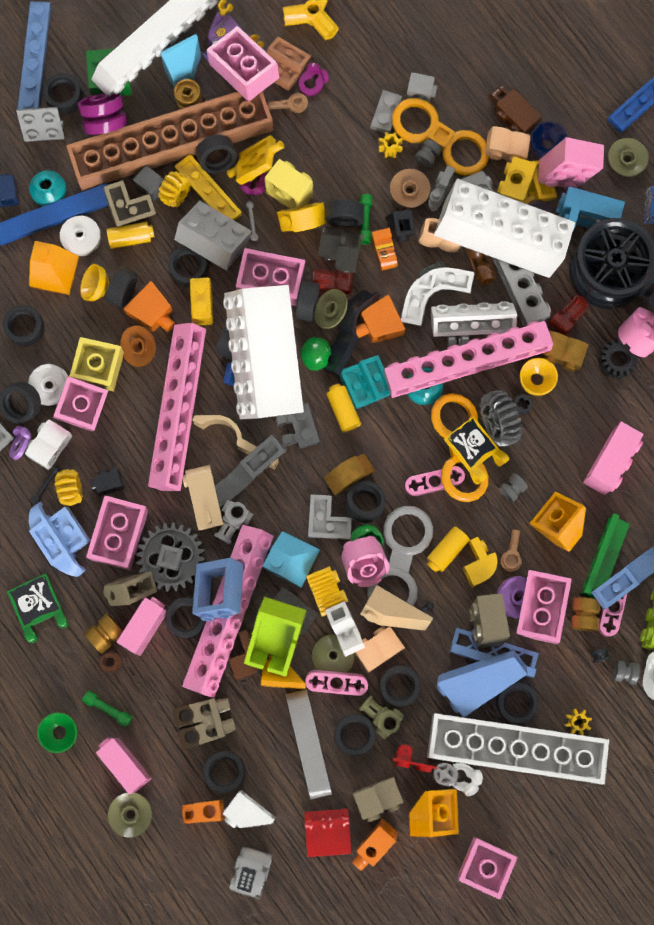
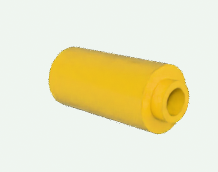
M148 222L108 228L107 236L110 248L113 249L151 242V238L154 237L152 225H148Z
M340 384L331 386L326 395L342 432H348L359 427L361 422L346 387Z
M454 526L426 558L429 561L427 565L436 573L438 570L443 572L470 541L469 537Z

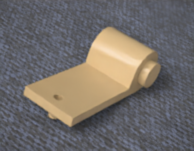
M210 465L186 470V475H183L182 479L184 487H189L198 530L224 525Z

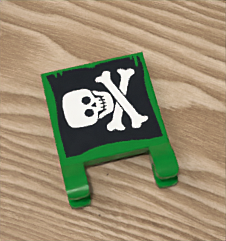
M46 573L7 591L25 638L29 643L37 641V636L32 626L55 616L58 626L62 629L69 626Z

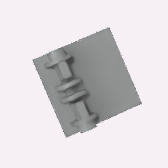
M57 107L16 110L24 142L64 139L63 120H60Z

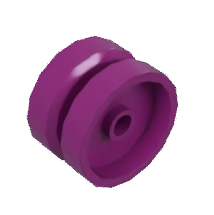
M105 93L90 96L77 104L80 115L86 117L82 121L86 134L109 133L123 128L128 123L126 112L120 110L123 107L120 93L117 95L113 93L110 97Z

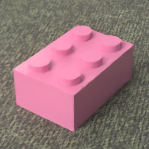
M238 26L207 49L209 64L248 102L279 79L277 62Z
M566 137L539 160L538 183H543L548 187H564L565 190L569 186L578 188L603 169L604 145Z
M244 248L236 290L288 285L291 305L297 306L305 272V260Z
M620 422L612 430L583 483L603 495L610 491L613 492L615 488L617 489L623 480L620 475H623L625 470L629 469L633 462L631 457L634 456L635 452L639 451L643 444V441H641L643 433Z
M104 496L86 557L95 562L131 571L149 510L147 507Z

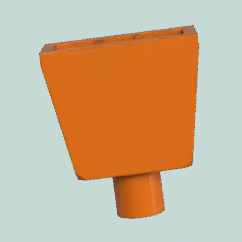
M152 281L124 308L128 317L152 332L159 326L166 332H169L175 325V322L169 318L173 312L171 305Z
M389 295L362 311L360 316L362 323L356 326L358 338L368 334L372 343L400 337L405 333V327Z
M382 818L358 846V855L352 861L353 864L361 871L368 863L374 866L393 846L399 833ZM369 847H373L376 850L372 851L369 849Z

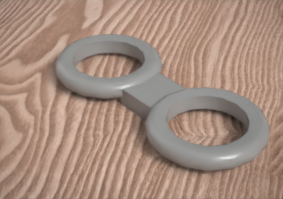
M402 506L392 511L384 523L383 535L386 544L392 549L389 561V572L387 575L385 573L381 579L387 576L402 578L409 588L407 603L414 607L418 588L414 578L409 574L413 555L421 553L429 546L433 538V525L430 517L423 510L415 506ZM405 514L418 517L423 522L425 528L422 541L413 547L399 545L392 535L394 521ZM378 583L368 587V599L370 598Z

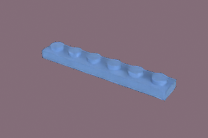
M30 1L18 109L40 108L51 15V4L49 2Z

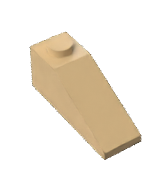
M376 586L361 612V615L368 621L378 625L424 631L433 619L431 616L379 586Z

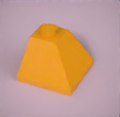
M35 241L30 258L29 286L70 295L79 256L59 246Z
M554 492L530 522V525L552 543L569 552L582 537L586 507L558 492Z
M269 656V660H266L262 671V686L306 689V684L291 666L286 677L267 671L272 656Z
M457 789L425 791L409 813L410 836L435 837L459 834Z

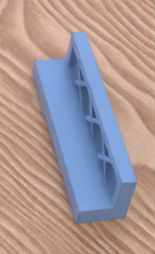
M456 628L449 653L477 662L494 657L490 655L492 653L497 656L498 653L496 651L503 647L509 649V651L520 652L518 656L523 654L533 656L530 667L527 666V675L525 677L534 678L535 665L539 653L508 643H504L503 646L496 649L491 647L492 651L487 654L480 652L477 649L476 643H473L471 632ZM459 634L468 636L472 644L467 647L456 644Z

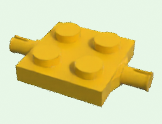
M270 135L240 152L238 163L235 167L227 170L228 177L232 178L236 175V181L243 185L248 181L254 180L255 177L262 173H267L272 168L275 153L284 149L283 142L278 141L276 143V140Z

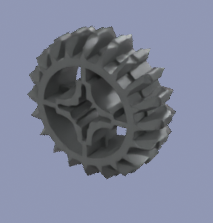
M502 390L491 391L484 395L479 404L481 408L479 412L481 413L486 433L493 439V442L500 447L510 446L521 439V428L523 425L520 421L519 411L512 398Z

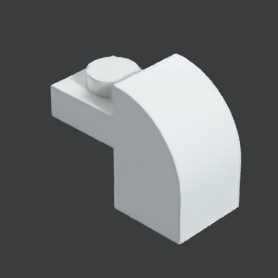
M345 601L325 610L345 656L365 648L360 632Z

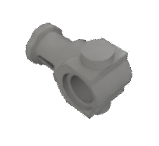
M227 500L222 508V511L225 512L222 518L224 525L221 526L218 533H215L214 536L230 545L231 538L236 529L240 530L243 524L248 525L254 514L250 513L242 503ZM236 507L243 509L244 513L240 518L232 516V511Z

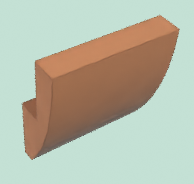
M277 37L267 49V54L278 65L279 79L274 83L289 91L311 59V55L280 37Z

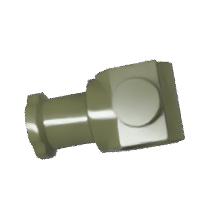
M372 695L359 708L360 712L364 711L373 719L372 723L377 727L375 732L383 739H386L391 733H395L399 729L400 721L404 717L396 708L392 711L386 706L382 708L373 700ZM369 706H371L375 711H377V713L370 709ZM388 717L393 718L396 723L392 730H387L384 727V720Z

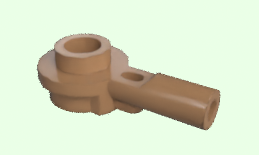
M301 93L291 95L289 100L268 102L269 110L285 108L295 113L303 112L308 106L307 97Z
M512 530L509 550L502 555L500 560L502 568L508 572L517 571L522 564V559L517 551L520 537L519 530Z

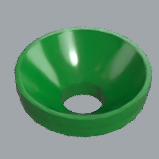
M58 712L49 714L39 724L37 731L38 740L41 746L49 752L61 753L67 751L77 739V725L67 714ZM58 726H62L66 730V735L63 739H57L54 736V730Z

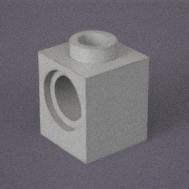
M411 72L406 99L421 98L430 103L431 97L435 98L437 85H434L435 77Z

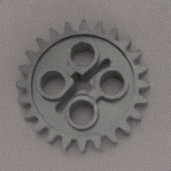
M164 523L162 530L155 526L156 533L149 530V539L142 537L145 545H138L142 552L136 553V556L142 558V560L137 561L136 564L143 566L139 573L151 571L155 584L158 583V590L165 586L167 592L170 591L171 587H174V590L178 592L179 585L186 589L187 581L194 584L192 577L196 576V565L206 561L205 558L200 557L201 554L205 553L204 549H199L203 543L202 541L195 542L198 535L190 536L192 532L190 528L184 532V525L182 524L178 529H176L175 523H172L171 528H168L167 524ZM166 538H173L174 543L171 547L177 548L178 543L183 542L179 549L191 551L189 559H181L178 568L179 573L176 577L168 576V568L159 573L162 567L151 564V558L159 555L161 546Z

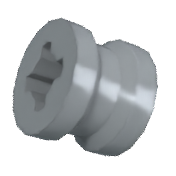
M441 763L436 766L434 778L439 784L451 786L457 781L458 771L453 765Z

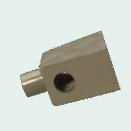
M149 571L125 576L104 586L103 594L110 606L130 605L157 592L152 572ZM136 584H138L137 590H133L131 588V586H136Z

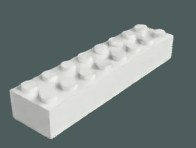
M168 1L98 64L91 80L108 97L113 93L117 95L123 90L124 84L127 81L132 82L138 76V71L141 68L145 70L152 63V59L155 56L157 58L161 56L160 53L166 50L165 47L168 44L173 45L178 40V35L181 32L186 33L192 27V23L195 20L198 22L206 14L205 11L208 8L210 10L213 9L219 1Z
M434 713L432 714L427 758L604 784L609 740Z

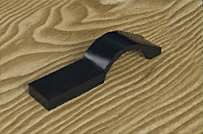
M363 289L347 301L348 305L345 316L338 324L339 334L331 347L332 355L328 358V365L322 368L325 372L341 375L359 339L356 334L357 317L366 305L376 303L381 294L378 292L369 293Z

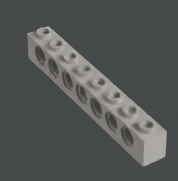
M484 171L461 179L493 192L492 181L489 176L486 177ZM492 257L523 327H526L527 324L533 321L546 322L550 317L551 309L548 302H544L541 296L543 292L540 285L534 281V272L519 267V270H512L509 266L511 265L510 263ZM524 282L528 288L522 289L518 286V283ZM532 300L535 302L536 306L530 307L527 305L526 301Z

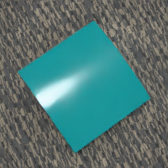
M378 355L343 369L341 375H339L343 386L348 391L355 410L391 395L384 376V367Z

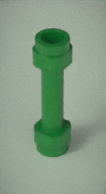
M362 194L360 195V203L364 205V221L361 224V231H359V243L370 244L371 231H369L372 195Z
M87 691L82 702L90 707H97L117 720L116 723L125 728L128 727L133 719L130 714L125 711H118L100 700L99 696L94 692Z

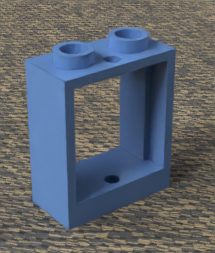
M232 558L197 564L192 614L201 617L203 621H213L217 617L231 618V615L240 614L244 564ZM225 576L223 603L210 605L212 578Z

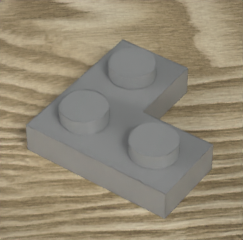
M311 494L308 537L350 540L352 518L331 517L332 496Z

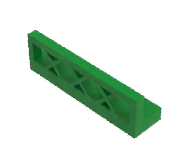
M613 513L608 517L580 595L596 599L591 592L610 579L630 523L618 519L620 515Z

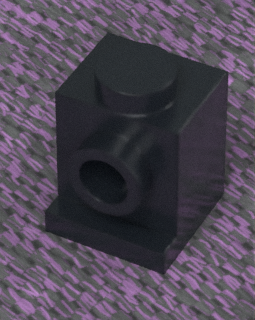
M411 210L392 212L385 217L391 231L392 240L397 239V243L407 242L411 236L416 234Z
M112 466L113 471L103 470L98 472L97 476L90 480L93 492L97 491L99 496H103L124 489L117 466Z

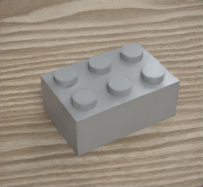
M199 201L179 221L174 240L227 270L242 254L244 248H247L252 231Z

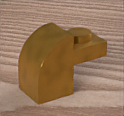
M362 454L344 461L329 472L324 479L334 495L349 489L357 481L375 472V469L366 455Z

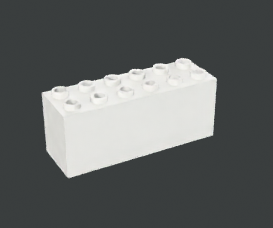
M456 179L445 200L434 236L550 278L565 259L575 222Z
M289 286L245 288L224 293L223 304L227 312L226 327L229 331V349L232 352L233 360L231 368L235 377L234 391L237 394L238 401L236 409L240 419L263 418L304 412Z

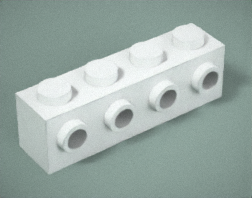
M500 302L499 304L479 303L478 305L459 304L457 306L438 305L437 307H431L433 337L501 334L517 326V313L514 304L509 302Z

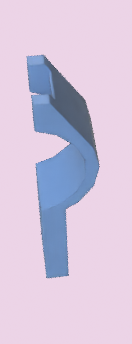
M654 546L591 592L604 610L654 573Z

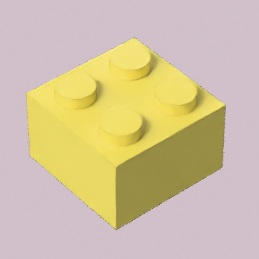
M279 159L265 177L266 193L289 209L300 208L308 204L313 197V181L311 177L304 172L300 173L295 170V167L288 161L283 162Z
M80 337L69 377L114 392L124 351L118 345Z

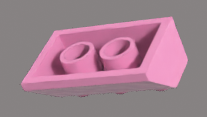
M529 570L516 634L543 642L560 643L572 579Z

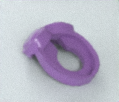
M16 426L13 430L16 438L11 445L9 455L14 460H18L23 455L29 440L32 438L30 431L22 426Z

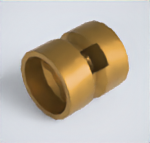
M183 79L176 84L174 94L179 110L202 103L200 87L197 82L191 79Z
M573 598L572 608L576 614L571 616V629L599 631L600 619L596 616L601 608L599 602L591 598Z
M106 613L98 620V625H92L84 632V635L103 654L111 647V641H118L123 630Z

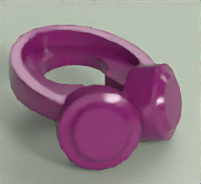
M316 63L308 64L307 70L299 79L301 93L305 96H314L319 93L324 83L329 80L327 71L320 69V66ZM318 75V78L315 80L316 86L312 89L306 88L304 85L305 81Z
M266 173L260 175V180L256 182L255 188L252 189L250 187L251 181H248L243 185H239L240 189L249 195L256 196L265 192Z

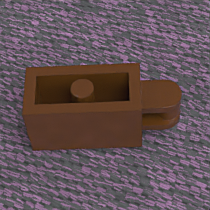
M499 86L489 95L490 100L496 105L495 116L500 122H504L510 131L528 135L539 125L542 116L515 89L508 92L504 87Z

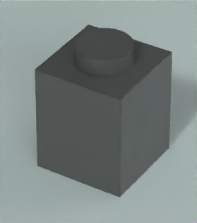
M146 165L133 179L134 185L144 195L150 194L153 202L159 198V188L164 179Z

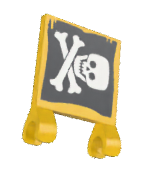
M474 416L444 438V441L470 472L475 484H480L487 478L486 473L477 466L491 455L499 467L509 461L508 455L497 447Z

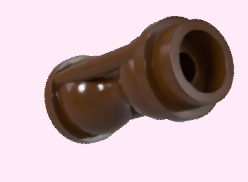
M464 247L472 270L475 273L476 281H479L480 285L493 282L496 273L490 257Z

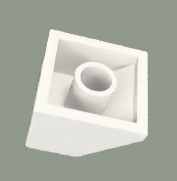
M242 790L223 812V815L226 816L224 820L233 828L236 826L243 828L272 824L276 818Z

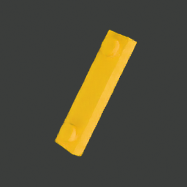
M191 154L174 166L178 173L180 172L189 178L191 182L190 187L205 204L234 221L242 216L239 208L207 172L201 168Z

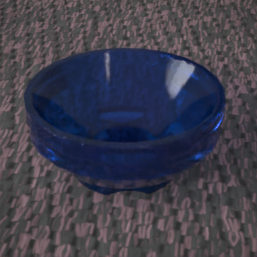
M543 122L534 128L531 134V146L539 156L543 157L563 139L568 138L565 129L558 123ZM546 139L552 141L553 147L550 149L544 148L542 141Z

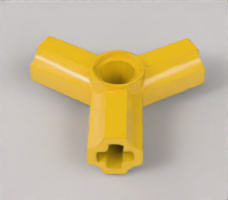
M309 0L302 5L283 7L285 26L308 23L325 40H330L339 30L338 26L324 11L328 0ZM311 11H316L317 13H316V14H311V13H309V12H311Z

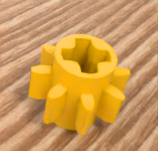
M386 132L384 139L379 138V144L381 145L379 152H383L385 158L388 156L396 158V153L402 152L403 147L400 145L403 139H398L396 132L394 134Z
M573 709L572 716L565 715L569 720L564 726L571 728L570 734L578 731L579 735L583 736L584 729L591 730L590 726H588V721H591L592 718L585 716L586 710L578 714L577 709ZM577 718L582 719L583 723L580 724V728L578 725H574V721H576Z

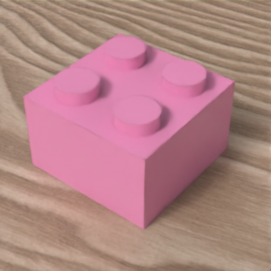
M68 376L53 418L93 432L108 390Z
M473 837L456 878L467 885L501 899L517 857Z

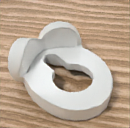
M463 763L454 764L453 766L457 771H465L466 776L472 779V783L468 784L465 781L459 783L456 781L452 786L457 790L463 791L466 796L474 795L479 789L478 785L482 784V772L474 770L469 765Z

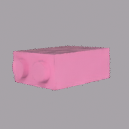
M154 597L151 600L144 598L117 643L134 654L141 656L165 618L166 610L164 608L166 605Z
M108 737L98 745L100 750L96 754L129 795L137 792L152 779L120 738L111 737L109 739Z

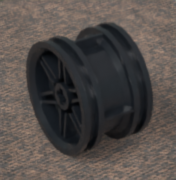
M610 218L594 224L584 234L570 262L569 276L575 292L583 301L601 309H617L630 304L638 297L641 289L654 274V241L642 226L624 218ZM595 267L596 274L592 273L590 268ZM628 273L633 275V279L630 280ZM606 282H614V285L609 286Z

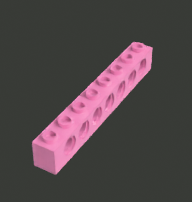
M533 321L527 324L526 327L510 328L506 333H493L485 339H473L462 346L452 345L445 351H432L425 357L419 358L416 356L401 364L398 362L392 363L387 368H384V376L391 397L394 398L551 351L553 342L546 322ZM529 337L532 339V342L526 343L522 338ZM510 343L512 348L506 349L502 344ZM490 349L493 353L486 355L482 350ZM470 355L473 359L466 361L462 356ZM448 360L451 361L453 365L450 367H446L442 364V362ZM429 366L433 371L426 373L422 368ZM409 372L413 377L406 379L402 374Z
M193 323L174 325L148 483V487L162 491H181L206 334L205 328Z
M242 525L230 557L244 564L240 614L231 615V618L217 617L213 621H206L182 687L212 698L215 697L266 555L271 546L273 535L258 528ZM225 576L222 578L213 605L223 603Z

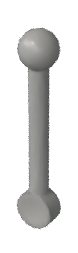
M248 201L246 207L249 210L252 231L250 239L252 242H257L259 237L255 231L252 210L254 204L252 201Z

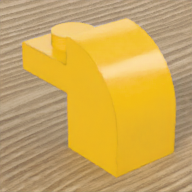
M324 202L306 204L300 208L277 212L281 232H299L327 223L325 221Z
M478 537L468 542L477 561L463 568L471 588L487 581L494 574L497 567L496 553L494 552L487 556L488 548L483 540L480 541Z

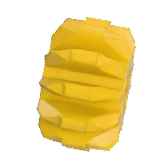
M171 171L168 176H165L164 181L161 182L158 197L168 206L179 207L181 203H184V199L188 197L187 194L190 191L191 182L184 174Z
M74 469L57 472L55 486L59 502L64 506L81 503L83 490L78 473Z

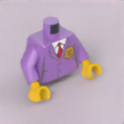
M221 0L218 4L220 11L217 12L208 32L209 47L234 28L239 27L230 15L226 16V12L229 13L233 10L232 4H228L225 9L224 5L227 0ZM252 35L250 38L256 43L260 36ZM262 41L256 43L261 48L264 45ZM206 51L203 54L206 60L209 62L208 54Z

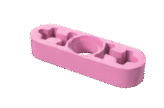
M453 466L450 476L453 471L461 476L457 482L451 479L452 485L456 487L464 481L465 473L460 467ZM441 470L409 477L405 483V491L410 496H419L444 490L442 482L437 487L429 484L431 476H437L441 480ZM421 478H425L426 490H424V485L419 486L417 491H414L413 488L409 489L412 481L420 484L423 482Z
M627 594L617 601L619 603V610L617 612H612L609 608L605 610L602 608L599 632L603 636L610 637L618 632ZM605 614L617 616V619L613 618L611 620V626L614 629L609 630V632H606L607 629L603 627V624L608 623L610 618L605 617Z
M312 670L307 674L305 680L307 688L315 692L359 696L363 695L368 689L367 678L362 674ZM313 676H318V680L325 681V676H328L327 687H324V682H318L317 685H313V682L309 681V679H313ZM334 677H339L342 679L343 685L339 688H334L330 681ZM346 678H350L349 683H356L357 680H361V684H364V686L356 689L355 685L349 684V689H345Z

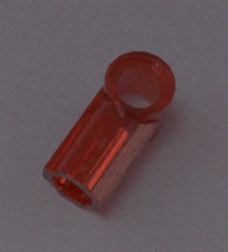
M314 269L312 282L319 283V289H338L345 295H349L352 292L354 273L345 269H339L336 272Z
M576 294L563 310L560 309L553 316L549 324L559 333L566 335L590 305L586 299Z

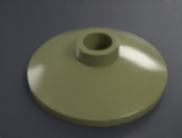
M623 138L616 141L608 152L610 167L621 176H636L648 164L647 149L641 142L632 138ZM628 158L630 162L627 163L623 159Z
M332 289L325 292L319 298L314 314L318 326L330 329L341 322L348 305L347 297L342 291Z
M334 634L324 636L318 640L312 651V661L317 670L347 673L354 663L355 654L352 653L345 656L338 638ZM334 651L337 653L338 656L335 660L330 659V652Z
M123 793L113 800L108 810V821L113 831L127 838L136 837L145 832L152 820V809L149 802L138 793L130 795L129 793ZM129 810H133L135 812V817L133 819H130L127 816Z

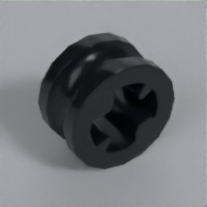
M524 394L517 396L513 402L516 404L520 415L527 414L533 405L531 398ZM519 400H522L523 403H528L525 407L526 409L523 410L522 407H518Z
M609 648L591 652L590 656L594 657L592 662L596 663L611 659V656L608 655Z

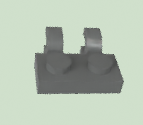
M308 403L303 404L304 412L276 416L277 427L292 424L295 433L282 435L281 441L284 447L298 443V447L301 449L319 444L320 441Z

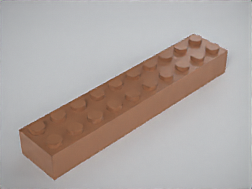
M235 92L66 146L81 190L84 191L138 174L146 165L153 169L182 160L189 154L195 156L199 143L212 135L220 134L227 136L233 144L274 131L273 120L263 92H260L249 102L239 92Z

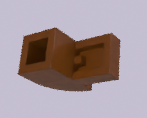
M247 630L239 632L245 654L229 659L236 680L249 677L259 670V668L244 664L252 634H249Z

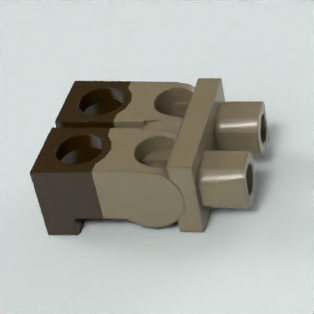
M213 698L172 709L177 728L195 723L199 724L178 731L183 750L226 737L225 734L236 730L233 718L221 721L220 713L231 710L228 699L216 700Z

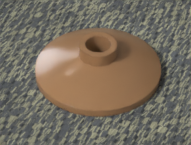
M405 169L393 177L390 184V193L393 200L400 206L415 208L422 205L428 199L430 182L422 172L415 169ZM412 189L413 193L409 194L406 190Z

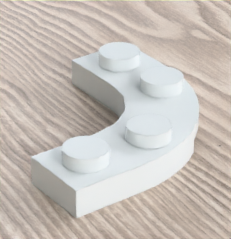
M438 268L424 274L413 283L407 293L401 321L422 326L428 299L440 290L471 293L475 273L454 268Z

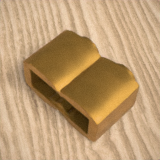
M549 331L553 342L551 351L541 353L540 357L550 361L553 365L555 363L563 365V369L567 371H579L589 344L557 332Z

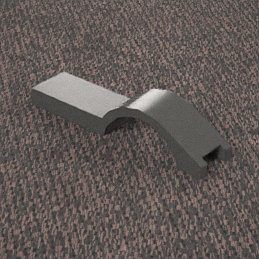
M274 434L269 436L245 457L227 477L215 485L220 508L225 505L227 500L231 501L241 493L259 474L287 451Z

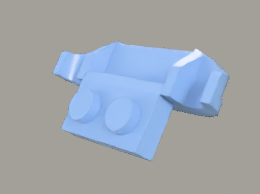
M39 502L29 512V532L51 566L71 576H80L86 570L75 560L77 557L75 553L91 540L68 506H65L51 517L45 514L42 508L43 504Z

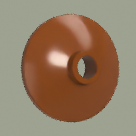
M135 325L127 328L122 334L120 346L124 351V359L135 367L149 364L156 352V344L151 332L143 326Z

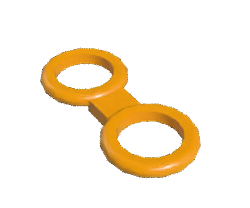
M408 98L401 101L395 107L392 114V126L396 134L403 140L410 143H422L426 139L433 140L441 146L446 166L454 168V173L462 176H471L486 167L489 156L485 155L486 141L478 133L470 130L455 132L439 122V116L435 107L421 98ZM419 107L428 113L431 125L424 133L412 134L402 127L400 122L401 113L407 108ZM461 139L475 142L481 151L480 161L471 167L457 164L451 155L452 145Z
M450 393L443 395L435 401L431 409V421L434 429L444 438L452 433L442 424L440 419V411L444 404L450 402L458 403L466 409L469 419L474 416L478 421V413L475 406L468 398L461 394ZM449 447L451 457L445 462L441 470V482L444 490L452 498L461 502L478 500L488 487L489 475L485 465L481 463L477 467L486 473L487 478L478 485L474 492L462 493L452 485L450 479L452 467L461 461Z

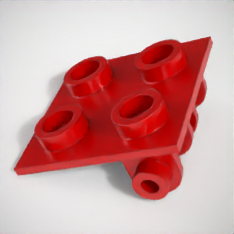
M405 744L398 747L396 758H391V760L395 761V765L409 768V765L413 764L417 765V770L430 773L431 768L437 769L435 766L411 762L412 748Z
M348 809L304 812L307 857L351 854Z

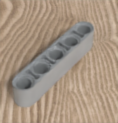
M307 689L286 694V699L310 799L332 795Z

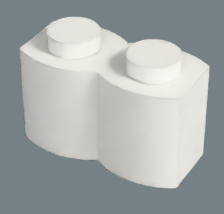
M48 420L46 423L43 422L39 426L37 437L34 440H30L25 449V454L28 458L48 470L54 465L60 453L72 438L69 431L51 420Z

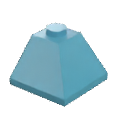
M196 34L160 53L164 71L174 88L183 79L194 80L201 58Z
M282 531L262 567L264 570L302 588L320 549Z

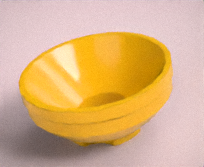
M92 264L85 271L80 288L81 297L84 300L96 301L107 292L110 283L103 267Z
M533 358L527 361L520 371V383L524 390L532 395L541 396L549 393L554 389L558 381V373L555 366L544 358ZM539 374L543 378V383L534 385L531 381V376Z

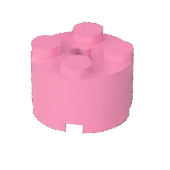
M642 307L636 309L618 329L621 342L624 345L627 343L631 347L629 351L637 356L646 357L654 351V313Z
M374 536L360 538L344 544L341 560L351 583H357L360 587H369L379 583L385 573L387 575L389 563L381 544Z

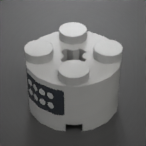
M242 847L240 856H238L235 869L237 870L232 878L230 890L260 899L264 889L262 886H264L269 873L272 854Z

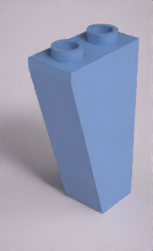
M512 650L439 675L437 688L443 696L449 698L453 710L456 713L460 712L465 717L527 675V666L518 654Z

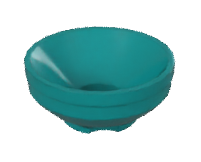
M47 170L39 172L32 178L29 190L34 202L40 206H46L64 199L67 186L64 179L58 173ZM43 180H50L52 182L49 189L44 190L40 188Z
M422 368L426 373L433 371L430 368ZM443 383L431 386L429 389L410 392L407 395L416 404L430 405L440 398L443 392Z

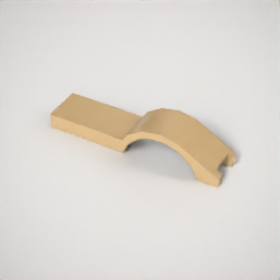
M195 415L192 419L194 421L193 424L203 430L214 424H224L232 428L237 434V448L248 455L257 448L255 445L242 439L237 424L230 418L221 415ZM279 460L274 461L269 467L275 470Z

